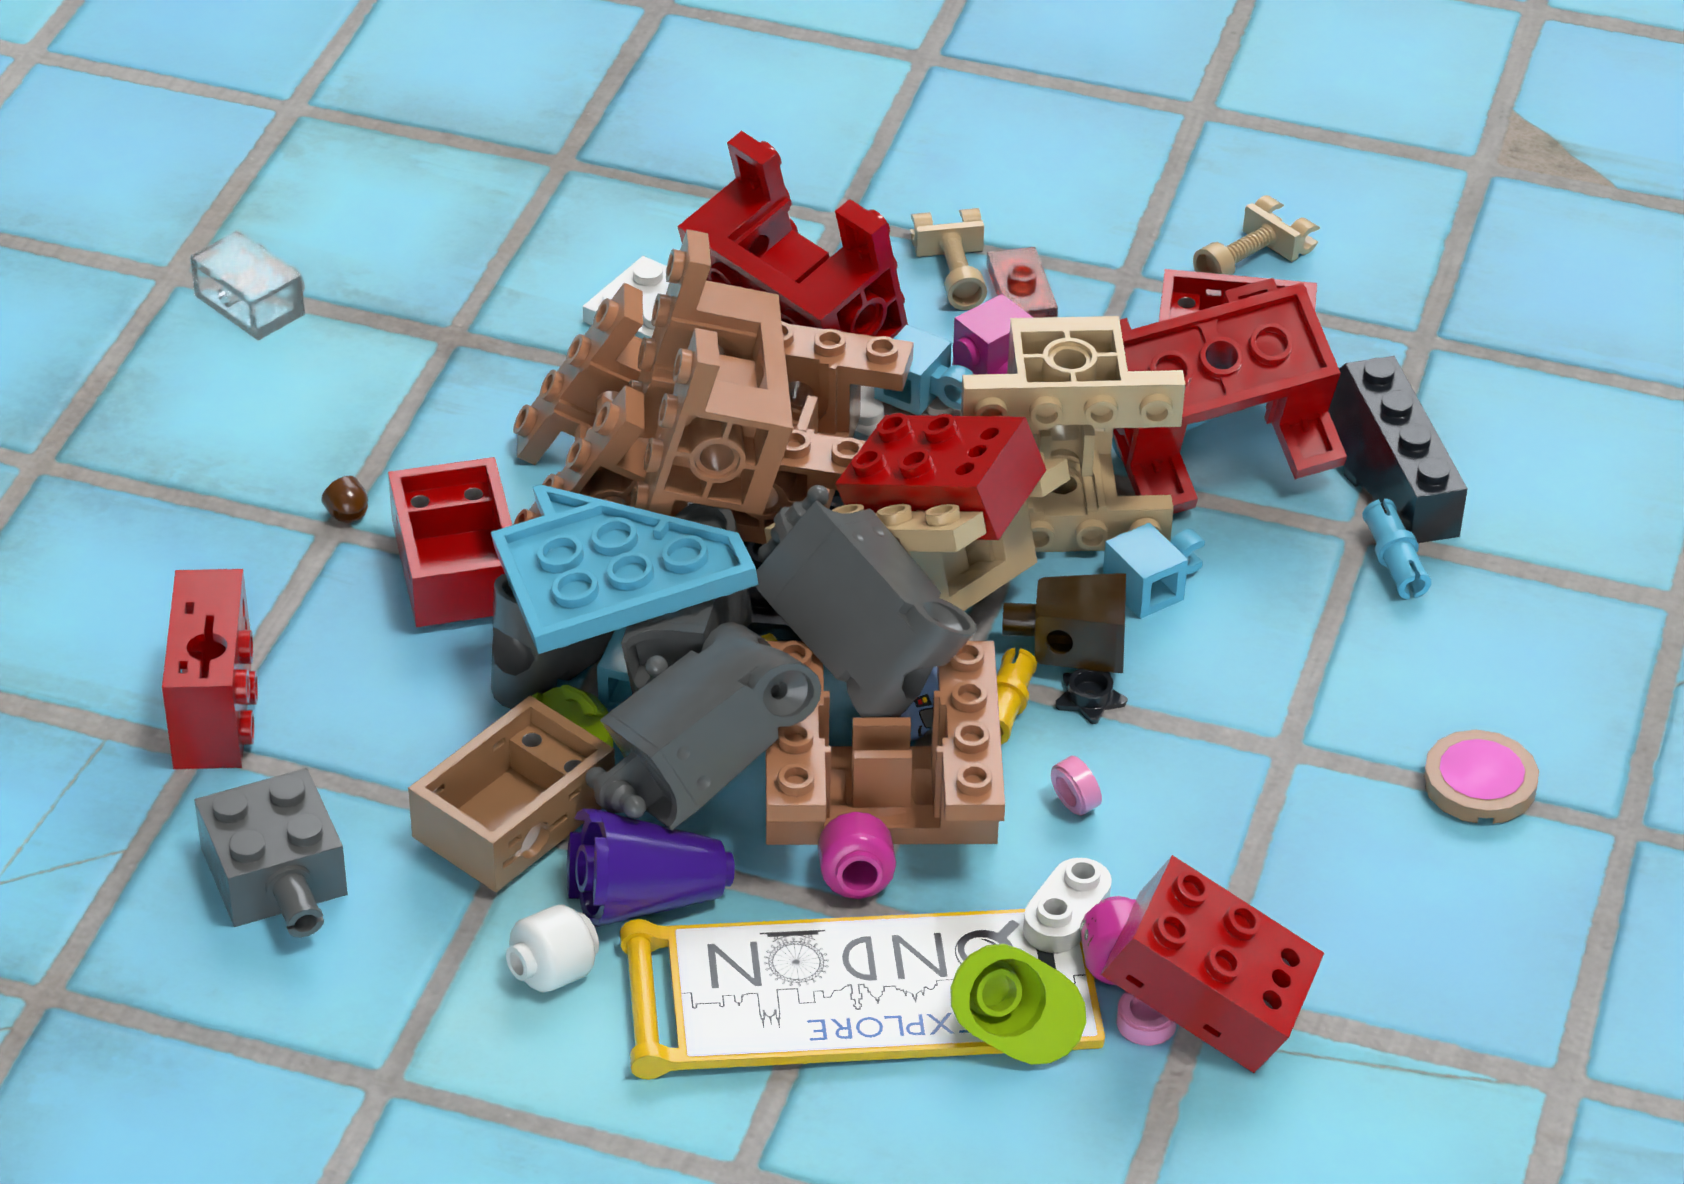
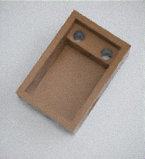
M528 696L408 787L412 837L497 893L570 835V832L575 831L584 823L582 820L574 819L578 811L582 809H602L596 802L594 789L587 785L585 776L592 767H602L606 772L615 766V749L534 697Z

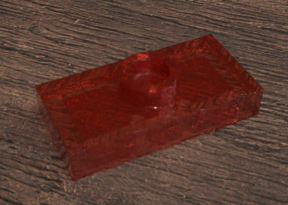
M1036 247L987 252L986 266L997 296L1003 294L1033 318L1058 316V306Z

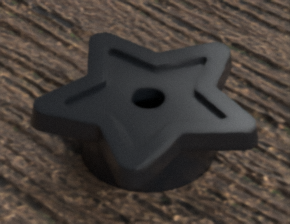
M1078 669L1073 673L1063 674L1066 692L1055 703L1058 710L1078 711L1091 724H1097L1105 710L1125 707L1128 699L1113 689V679L1110 672Z

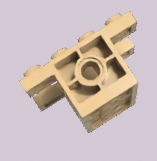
M1119 316L1010 318L1007 374L962 375L961 416L1026 417L1039 452L1044 453L1045 459H1067L1070 475L1069 481L1044 497L1027 498L1035 551H1105V541L1149 522L1170 542L1173 519L1171 495L1118 496L1111 449L1113 428L1181 427L1185 393L1183 370L1128 371Z
M1040 452L1047 470L1029 497H1044L1069 481L1070 475L1067 459H1045L1044 453ZM1027 500L999 541L977 540L986 534L983 512H960L959 506L954 504L935 506L926 511H911L910 505L897 504L884 507L875 513L941 592L940 598L952 603L963 611L1037 563ZM849 504L834 508L832 511L842 514L864 510V506L861 504ZM775 523L764 529L767 543L771 539L770 532Z

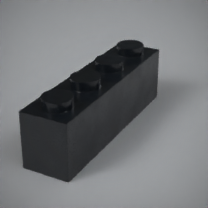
M1395 356L1345 363L1339 368L1341 374L1328 410L1347 455L1344 464V476L1355 487L1360 485L1372 495V502L1379 499L1385 514L1387 511L1383 501L1384 499L1392 500L1405 529L1413 533L1418 543L1460 537L1468 488Z

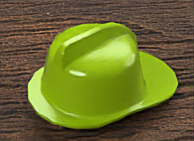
M1007 944L986 945L969 954L957 968L950 987L951 1008L958 1023L973 1036L1013 1059L1031 1065L1052 1063L1068 1055L1081 1040L1086 1025V1007L1078 987L1063 973L1020 948Z

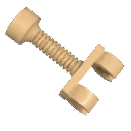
M1265 195L1259 198L1255 204L1250 203L1245 207L1242 231L1247 235L1227 246L1219 242H1212L1199 249L1193 256V267L1195 272L1234 275L1235 263L1266 246L1293 262L1298 259V254L1306 255L1316 247L1318 241L1308 235L1311 232L1317 231L1320 227L1304 217L1297 219L1291 226H1288L1282 222L1280 217L1272 213L1284 205L1271 196Z
M979 208L959 210L962 218L960 223L933 225L930 212L911 214L914 229H910L912 244L915 246L916 256L945 254L950 270L944 282L949 303L959 310H970L982 304L987 296L985 281L978 269L968 265L965 256L966 252L983 251L984 223L981 220Z

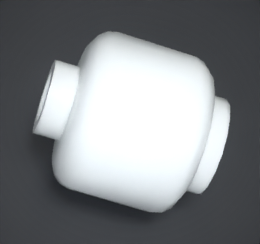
M563 904L556 905L515 923L510 932V947L506 951V960L510 971L518 980L525 981L531 988L542 993L549 992L589 974L594 966L595 956L599 951V939L594 925L585 914L576 912L574 909Z

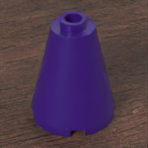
M582 809L577 812L574 818L584 821L581 832H570L566 864L568 898L580 899L582 913L591 920L594 927L719 899L723 895L725 887H730L733 884L735 875L734 857L732 852L725 851L724 845L719 839L678 829L670 830L666 826L597 809Z

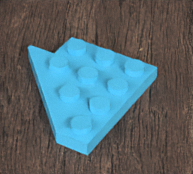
M541 484L533 486L536 504L541 517L491 532L495 551L538 654L566 647L582 640L620 630L639 622L759 585L755 565L737 532Z

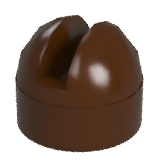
M344 476L333 481L325 489L321 497V502L330 515L343 523L358 521L365 516L368 508L366 490L354 476Z

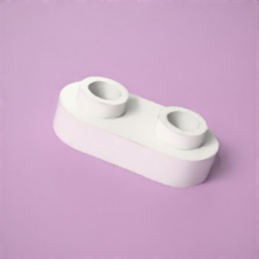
M1072 858L1060 863L1025 908L1023 934L1028 943L1036 949L1048 953H1062L1077 946L1081 941L1080 924L1084 915L1100 901L1110 897L1112 879L1107 868L1101 863L1088 858Z

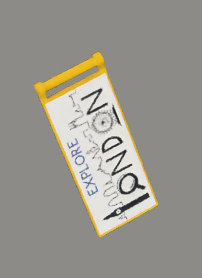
M1025 909L660 926L646 920L635 919L626 922L620 929L621 948L628 955L635 1046L630 1052V1064L632 1073L641 1079H655L675 1070L1002 1054L1003 1052L973 1036L958 1023L951 1008L950 987L956 970L969 954L986 945L1007 944L1022 949L1063 973L1078 987L1085 1002L1086 1025L1081 1040L1072 1050L1102 1048L1105 1042V1032L1094 977L1086 967L1082 942L1080 941L1073 949L1062 953H1048L1036 949L1028 943L1023 934ZM665 947L669 948L678 1048H670L659 1043L651 952Z

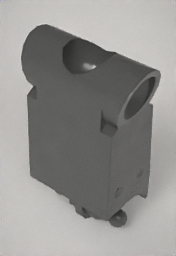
M814 485L808 490L807 497L803 501H796L791 507H783L774 517L775 526L770 532L771 539L758 550V558L762 564L756 570L759 585L755 587L837 680L846 682L851 702L862 718L901 717L921 694L933 667L944 666L949 663L977 632V625L962 609L940 598L941 592L871 509L843 514L834 512L824 507L829 500L827 488L822 485Z
M693 503L686 506L675 516L676 518L737 532L736 521L729 509ZM748 588L731 595L715 598L673 613L627 626L621 644L632 695L691 650L700 653L711 631L719 625L735 622L748 627L753 619Z
M502 574L495 579L491 667V690L494 699L502 706L512 709L528 696L536 693L543 694L552 688H556L558 679L571 680L602 658L614 631L538 654L505 574Z
M735 622L721 624L711 631L700 653L692 650L600 720L620 749L624 759L608 772L602 767L590 768L585 776L586 783L590 788L594 789V797L597 804L607 812L614 814L625 813L630 818H639L647 811L670 830H673L704 806L778 739L779 727L797 724L806 719L815 710L821 696L819 678L808 666L791 655L773 648L764 638L744 625Z

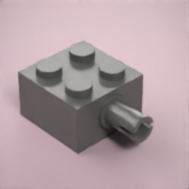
M308 768L194 799L201 850L234 927L282 914L289 934L293 937H307L317 932L324 924L323 913L318 908L317 903L348 895L343 845Z

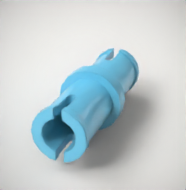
M1384 499L1383 505L1387 511L1385 514L1380 500H1375L1365 507L1362 517L1376 542L1375 554L1381 565L1388 567L1397 586V591L1402 598L1410 599L1411 594L1406 586L1407 584H1409L1414 598L1420 597L1431 587V578L1426 573L1417 554L1419 544L1413 533L1405 529L1394 502L1390 499Z

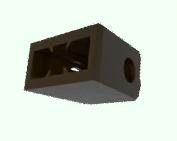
M1126 573L1043 577L1038 580L1036 604L1003 603L1002 635L1035 637V658L1039 664L1123 673Z

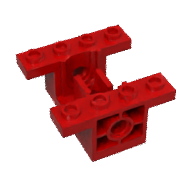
M741 130L727 142L736 178L677 226L681 242H683L687 229L708 233L711 267L706 280L778 294L781 321L788 324L820 329H836L841 332L876 337L886 336L893 339L906 324L908 325L904 308L905 298L900 289L896 270L898 264L893 255L889 236L890 227L885 218L873 209L867 210L851 199L847 200L835 210L843 247L829 257V252L799 234L795 223L789 217L788 211L792 202L789 192L784 185L780 168L782 161L778 152L768 142H759Z
M1269 278L1224 291L1222 305L1131 329L1127 318L1120 319L1128 371L1183 370L1185 380L1181 427L1113 428L1114 441L1136 496L1171 495L1173 514L1196 508L1198 497L1180 454L1187 425L1241 411L1266 403L1264 416L1266 424L1272 423L1294 479L1344 466L1347 455L1328 412L1341 372L1303 282L1278 289L1274 278Z

